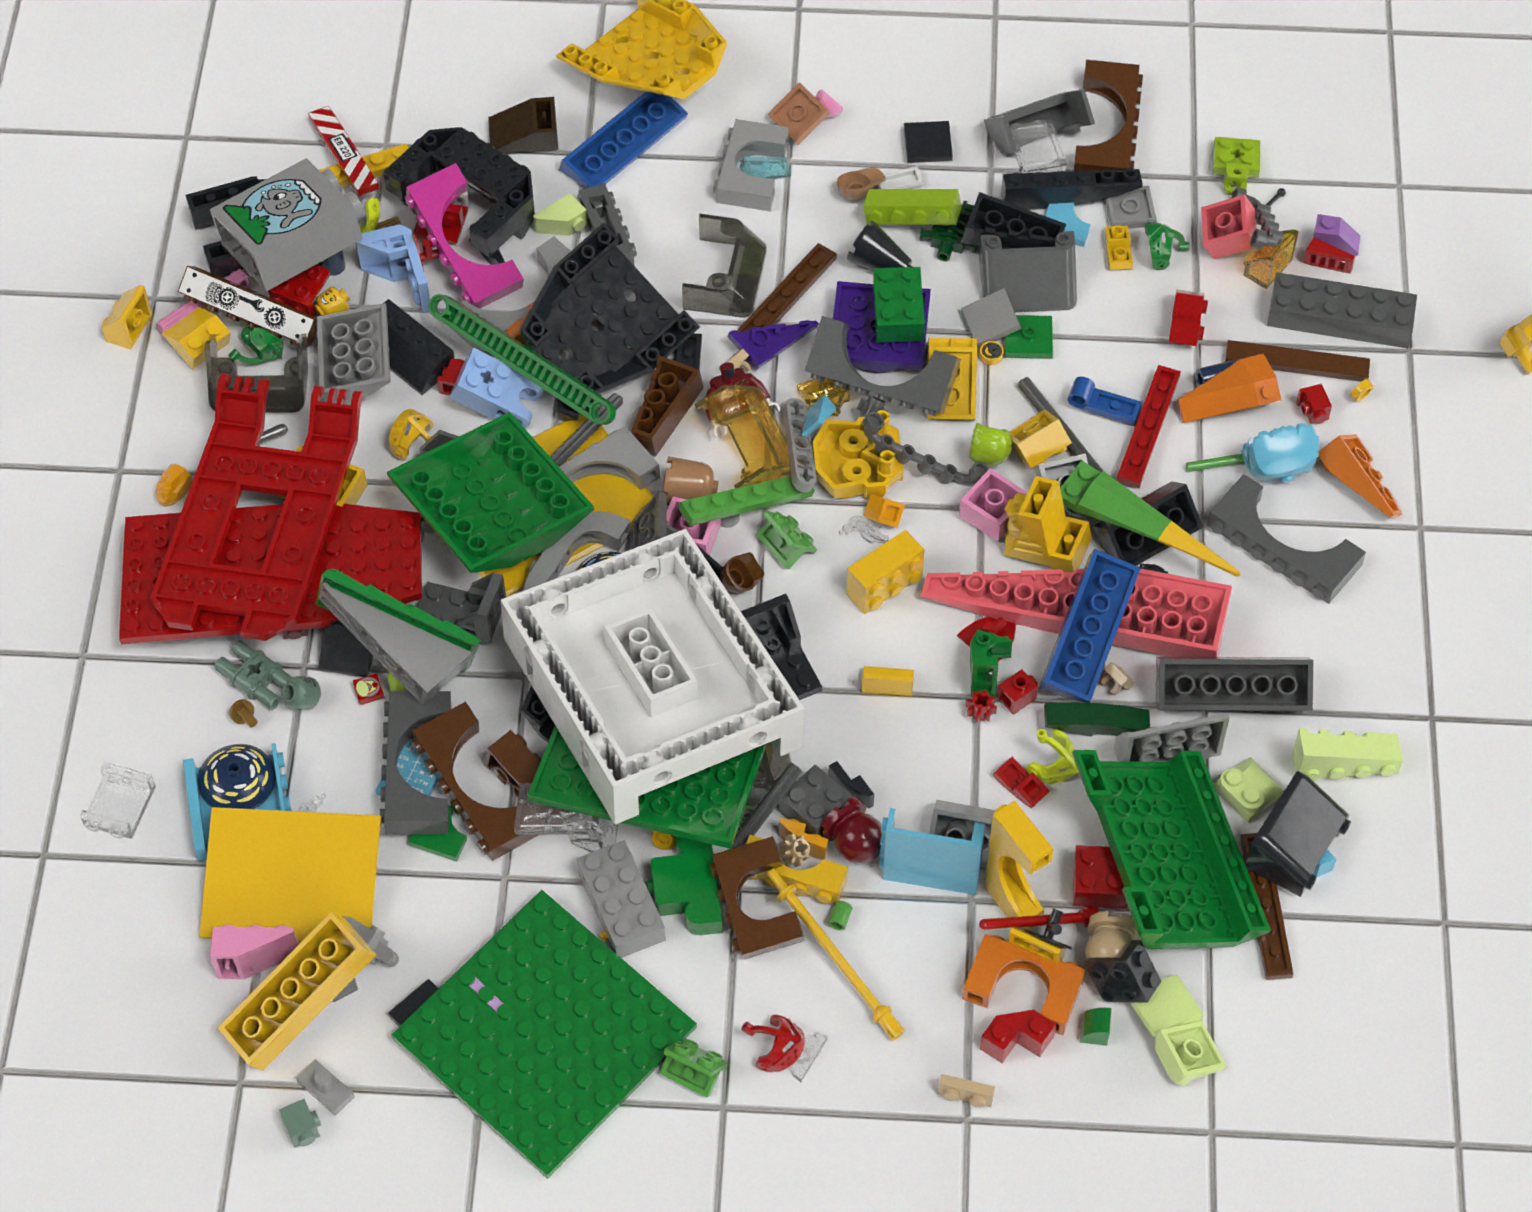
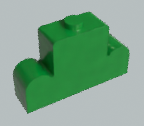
M677 837V855L654 857L651 859L652 880H647L650 896L654 895L656 909L660 916L685 913L687 930L694 935L723 933L717 879H714L710 866L711 863H714L712 844Z

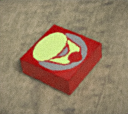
M377 673L352 680L360 705L384 698Z

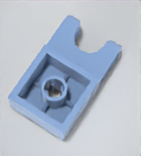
M473 348L464 361L449 398L491 419L511 412L524 428H527L531 423L532 413L521 404L519 398L535 401L542 396L544 389L502 361Z

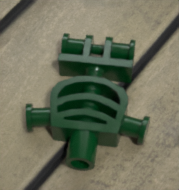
M964 200L963 204H961L962 208L956 225H933L932 231L923 230L922 227L920 229V241L922 239L931 240V247L938 248L936 256L941 261H949L952 252L963 253L965 247L971 249L973 253L978 249L977 245L960 243L974 205L967 204L968 201Z

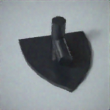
M1053 908L1043 935L1019 927V929L1070 950L1072 949V947L1053 940L1054 935H1059L1062 932V927L1059 925L1063 914L1062 911Z

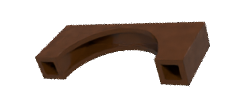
M1086 59L1083 89H1085V92L1100 95L1112 102L1121 112L1125 125L1118 134L1105 142L1088 146L1076 145L1073 171L1134 169V161L1130 160V157H1135L1136 143H1132V139H1137L1138 126H1135L1134 122H1138L1140 111L1139 108H1135L1136 105H1140L1141 91H1137V87L1142 88L1143 74H1139L1140 65Z
M466 701L412 730L413 741H411L414 751L417 755L422 754L425 758L424 764L431 775L435 774L438 778L437 784L444 795L448 793L452 799L450 804L457 815L461 813L465 819L463 823L470 835L475 834L478 839L477 845L483 855L488 854L490 859L494 861L546 831V820L533 802L509 808L490 807L471 799L457 784L453 774L455 759L463 745L479 733V721Z

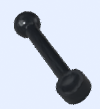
M1283 188L1278 189L1277 194L1266 205L1271 206L1280 197H1284L1286 190Z

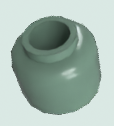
M295 676L286 682L282 695L287 705L293 709H312L320 700L321 689L316 679L306 676Z

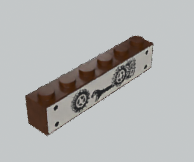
M196 266L186 267L177 291L184 295L183 299L196 304L197 301L205 303V308L214 312L224 311L227 313L226 317L235 321L243 319L248 322L247 326L254 329L261 327L267 329L269 333L279 339H282V336L290 339V344L296 347L312 346L317 333V317Z

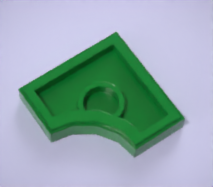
M448 805V834L411 835L408 843L411 847L457 862L467 842V837L460 833L452 824L454 810L452 806Z

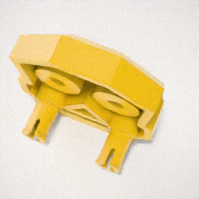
M1532 314L1520 323L1508 328L1503 332L1500 339V344L1508 358L1511 356L1517 357L1527 375L1532 372V353L1529 350L1530 346H1532Z
M885 410L878 411L877 413L884 419V426L877 434L881 436L888 434L894 439V442L900 444L899 429L889 424L890 414ZM858 417L857 421L826 419L813 440V456L817 481L833 498L847 499L862 494L863 497L869 498L870 493L885 496V493L893 483L903 481L904 468L903 464L897 461L896 453L890 450H885L881 454L878 453L874 447L875 443L868 440L865 436L862 423L865 417Z

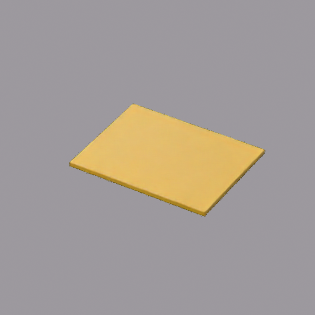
M212 807L199 938L212 939L213 927H222L223 925H234L236 927L259 925L263 928H275L276 926L283 925L294 928L297 941L301 943L331 911L339 916L351 917L370 928L373 924L381 815Z

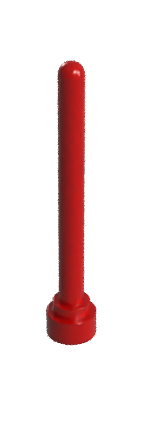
M1089 906L1079 910L1078 913H1064L1059 924L1079 923L1081 926L1084 925L1085 928H1088L1090 917L1095 913H1099V910L1096 906ZM1051 914L982 919L979 922V927L987 930L1045 926Z

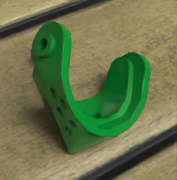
M1158 222L1144 223L1145 233L1149 239L1152 267L1155 270H1164L1169 267L1173 238L1179 241L1178 251H1189V242H1185V238L1180 232L1171 229L1166 224ZM1163 232L1165 233V243L1162 242Z
M248 326L241 331V339L258 357H245L235 348L228 354V357L233 362L238 359L246 364H259L279 358L282 359L284 342L263 328L254 329Z

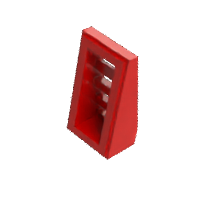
M1313 237L1305 250L1303 263L1350 274L1353 270L1356 256Z

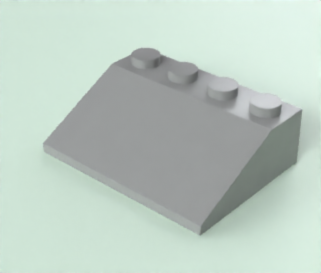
M386 303L317 317L319 386L324 388V396L322 397L324 402H327L329 389L337 388V397L340 389H346L348 397L344 405H351L354 391H362L364 398L391 383Z
M1229 714L1199 717L1191 721L1174 722L1166 726L1150 727L1141 731L1122 733L1116 736L1114 744L1117 761L1170 762L1179 751H1201L1204 759L1220 756L1230 719Z

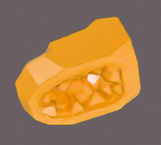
M171 464L162 473V478L157 483L155 492L160 505L166 507L174 505L189 491L193 480L191 474L185 468L178 464Z

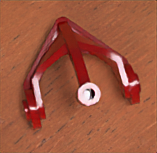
M772 1015L769 1023L778 1027V1030L767 1026L752 1025L747 1021L743 1023L741 1030L749 1036H753L755 1033L775 1036L770 1052L767 1055L758 1057L756 1062L758 1069L765 1072H780L793 1065L801 1056L805 1046V1035L802 1029L790 1019L781 1015ZM790 1041L793 1042L786 1052L782 1051Z

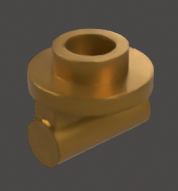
M240 699L233 703L229 714L235 723H247L249 727H254L258 723L257 719L253 716L254 706L250 701Z

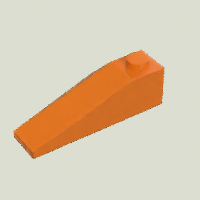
M1264 353L1237 360L1233 365L1220 371L1213 378L1200 384L1177 400L1182 422L1186 423L1281 400L1277 377Z
M1357 434L1340 435L1318 451L1321 458L1319 462L1325 470L1330 471L1335 477L1387 516L1393 518L1403 514L1391 491L1380 483L1383 477L1380 471H1376L1371 466L1370 462L1373 461V458Z

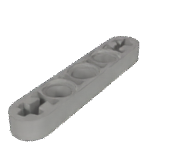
M790 398L783 407L782 414L792 484L801 492H810L817 481L811 435L809 434L805 437L802 435L807 408L803 401L797 398ZM792 424L799 426L802 430L794 428ZM794 442L801 443L804 448L797 446ZM797 459L804 461L807 465L800 464Z

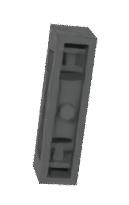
M605 183L579 190L580 204L587 211V222L591 233L602 224L600 217L604 216L603 210L605 209L606 220L610 230L620 239L616 247L634 265V256H637V251L634 243H630L628 240L630 235L627 226H623L621 223L623 219L620 209H615L614 205L616 203L613 192H608Z

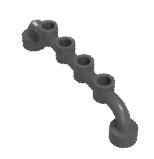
M1236 187L1231 198L1245 194L1255 208L1256 223L1261 225V229H1255L1253 232L1250 246L1261 250L1263 246L1274 247L1280 245L1283 239V232L1279 231V223L1274 222L1275 215L1270 213L1271 206L1261 204L1256 198L1247 195L1246 189Z
M869 412L863 419L864 434L868 440L875 443L874 447L878 453L881 454L885 450H890L896 453V459L901 464H907L910 460L917 463L919 472L928 474L933 470L938 473V479L944 484H948L952 480L962 484L975 483L989 470L985 463L978 461L969 469V474H962L952 464L945 466L937 462L935 457L930 454L924 456L915 452V449L909 444L902 446L894 442V439L888 434L882 436L877 434L884 426V419L879 413Z

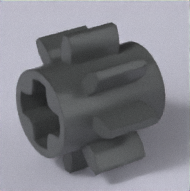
M869 395L868 399L861 398L856 408L861 412L859 417H866L869 412H878L880 410L888 412V410L884 409L886 402L872 395Z

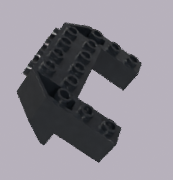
M463 127L428 130L383 171L386 190L404 200L407 186L456 163L466 179L468 187L495 203L487 213L469 228L472 246L488 257L497 251L512 235L522 240L533 222L535 208L531 171L525 165H520L508 154H503L495 149L491 143L484 142L475 133L469 132Z

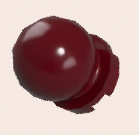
M852 797L847 799L848 805L844 806L841 810L836 806L821 823L824 829L820 833L824 838L829 839L828 841L835 840V847L841 857L851 863L861 865L869 863L880 856L882 825L875 817L865 813L866 805L858 797Z

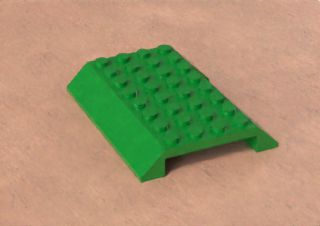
M1074 750L1072 752L1087 796L1097 811L1124 885L1122 891L1138 935L1147 950L1234 947L1268 934L1271 931L1201 751H1179L1170 762L1100 761L1096 750Z

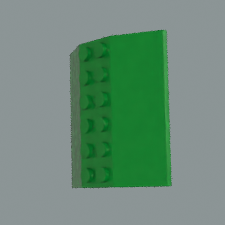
M511 412L387 471V476L470 573L510 568L552 547L594 510L591 502Z

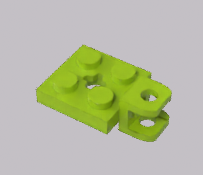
M1215 137L1213 174L1224 175V191L1226 194H1233L1235 189L1231 187L1233 185L1247 189L1248 177H1259L1260 140Z

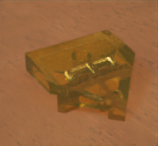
M825 378L824 382L812 379L797 384L798 393L804 402L809 404V407L821 397L827 396L836 406V411L831 416H839L842 405L850 400V385H847L846 389L832 385L833 380Z

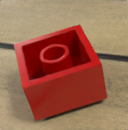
M1076 845L1073 859V906L1125 909L1127 902L1122 891L1124 885L1110 847Z

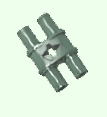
M238 640L232 647V653L245 661V663L241 667H237L225 657H220L214 665L215 670L228 678L232 687H237L247 694L249 699H257L270 710H274L279 705L281 699L266 687L274 682L283 689L286 682L292 676L283 671L282 665L268 658L262 650L255 651L242 640Z

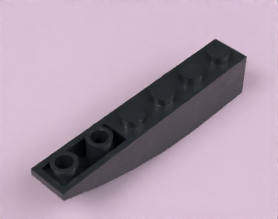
M1140 169L1003 174L1001 198L1003 201L1025 209L1048 208L1049 204L1074 203V205L1103 200L1142 188L1143 183Z

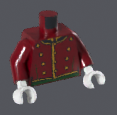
M731 362L720 365L721 375L710 380V388L703 402L708 421L712 423L709 432L714 438L717 437V427L720 428L722 436L727 434L726 426L719 424V422L724 423L761 408V403H764V413L769 417H772L768 411L771 405L775 407L777 412H780L779 405L770 401L769 398L771 396L763 383L753 374L745 373L741 368L735 369L734 364Z

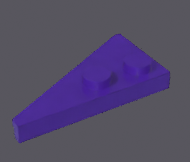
M816 320L800 321L799 324L787 326L786 323L768 325L765 328L754 327L750 331L743 332L732 330L727 337L739 351L744 349L749 356L746 359L757 370L816 329L819 323Z

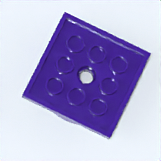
M837 281L833 319L849 325L847 331V350L853 366L872 372H891L897 369L923 370L931 289L922 288L925 319L924 341L876 343L873 284Z

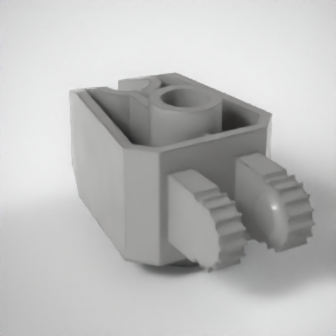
M341 916L349 922L377 954L370 963L375 965L378 960L389 967H394L398 964V954L387 946L389 942L383 938L385 932L374 925L368 928L351 917Z

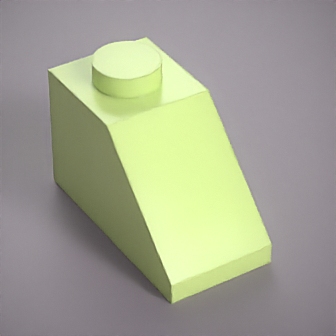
M569 193L533 215L534 230L537 233L570 236L588 225L587 211Z

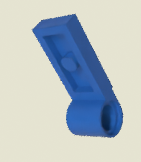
M1082 376L1075 378L1067 398L1068 403L1075 408L1133 426L1142 404L1141 401L1097 389L1091 379Z

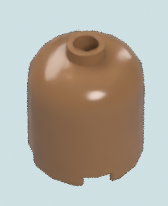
M667 457V463H671V468L665 469L662 489L663 493H667V505H670L672 497L688 500L717 493L719 481L714 480V472L708 464L677 457Z

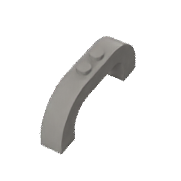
M591 512L552 547L542 551L538 561L534 560L532 562L524 591L558 578L572 554L583 545L599 543L619 552L631 533L630 520L609 512Z

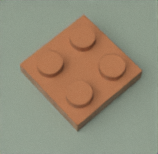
M800 82L768 113L776 124L789 127V136L798 145L830 114L828 109Z

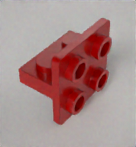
M451 203L447 208L442 220V230L449 244L458 243L469 211L468 206ZM416 222L413 230L416 238L428 239L427 235L429 234L426 229H422L418 222Z

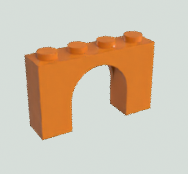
M985 934L963 987L962 1000L987 1008L998 981L1005 974L1016 970L1032 972L1042 979L1048 991L1040 1014L1056 1023L1055 1033L1064 1035L1083 985L1086 969L1081 968L1079 964L1059 960L1058 964H1055L1010 944L1000 936Z

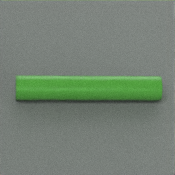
M1242 454L1186 462V470L1191 472L1240 464L1244 460Z

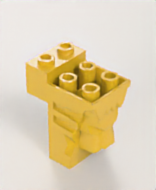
M1035 476L1028 493H1017L1013 499L1008 500L1004 509L1009 518L1007 524L1009 533L1006 534L1004 554L1008 557L1050 566L1051 570L1062 569L1063 572L1076 571V569L1080 568L1092 541L1089 522L1066 517L1059 481Z

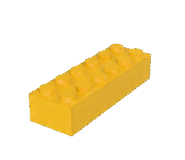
M331 911L220 1024L218 1029L249 1066L264 1071L377 954L345 918Z

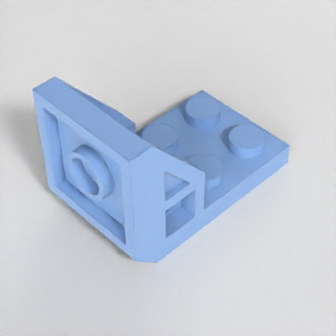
M398 224L361 233L363 239L356 242L361 271L392 282L408 279L410 287L413 288L415 304H420L423 313L430 312L428 306L430 301L428 284L411 229Z

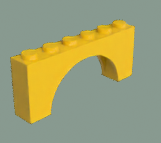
M1016 801L1008 805L1003 804L999 806L993 813L984 888L1007 917L1044 915V908L1032 892L1022 867L1029 875L1033 874L1052 862L1054 849ZM1034 926L1022 927V928H1025V929L1029 930V929L1033 928Z

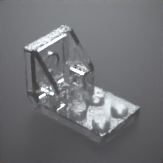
M520 783L514 825L516 835L567 834L573 845L591 853L616 843L618 824L615 825L610 820L528 801V792L532 783Z

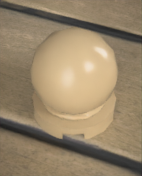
M1109 911L1092 915L1088 924V932L1091 937L1085 949L1086 959L1120 958L1132 940L1140 939L1132 916L1125 913L1121 914V918L1108 916Z

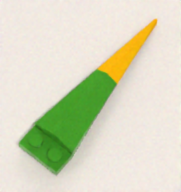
M1082 460L1060 488L1063 504L1075 512L1097 518L1159 541L1236 577H1239L1241 574L1239 570L1104 471L1096 470Z

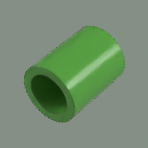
M836 901L828 920V925L835 930H845L853 907L847 902Z

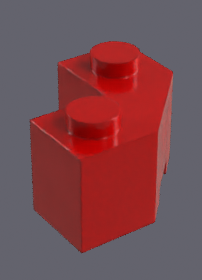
M1176 289L1168 342L1197 346L1198 340H1203L1204 326H1200L1201 314H1206L1208 300H1204V293Z
M1034 1009L997 1015L981 1036L980 1050L1000 1063L1004 1062L1016 1044L1021 1045L1040 1057L1054 1038L1056 1023Z

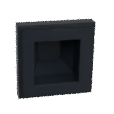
M555 398L559 421L578 420L579 413Z

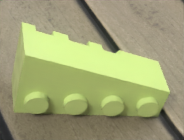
M1299 728L1292 751L1295 772L1300 771L1313 781L1320 778L1337 780L1350 776L1365 778L1370 775L1380 774L1391 776L1399 773L1403 762L1398 734L1366 732L1362 736H1357L1354 731H1344L1340 735L1330 734V730L1320 729L1318 734L1309 733L1307 728Z

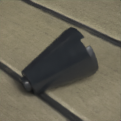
M872 220L870 225L867 224L853 243L854 253L849 251L846 258L854 264L871 270L873 268L913 267L911 266L912 260Z

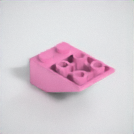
M223 925L222 927H213L210 958L218 979H247L281 963L299 944L294 928L280 925L275 928H263L259 925H251L249 927Z

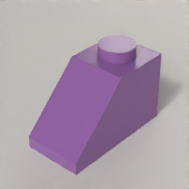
M1318 214L1313 237L1354 256H1358L1361 235L1341 217Z

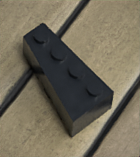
M979 192L960 243L980 246L981 235H995L1000 238L1002 249L1055 247L1056 236L1064 232L1067 224Z

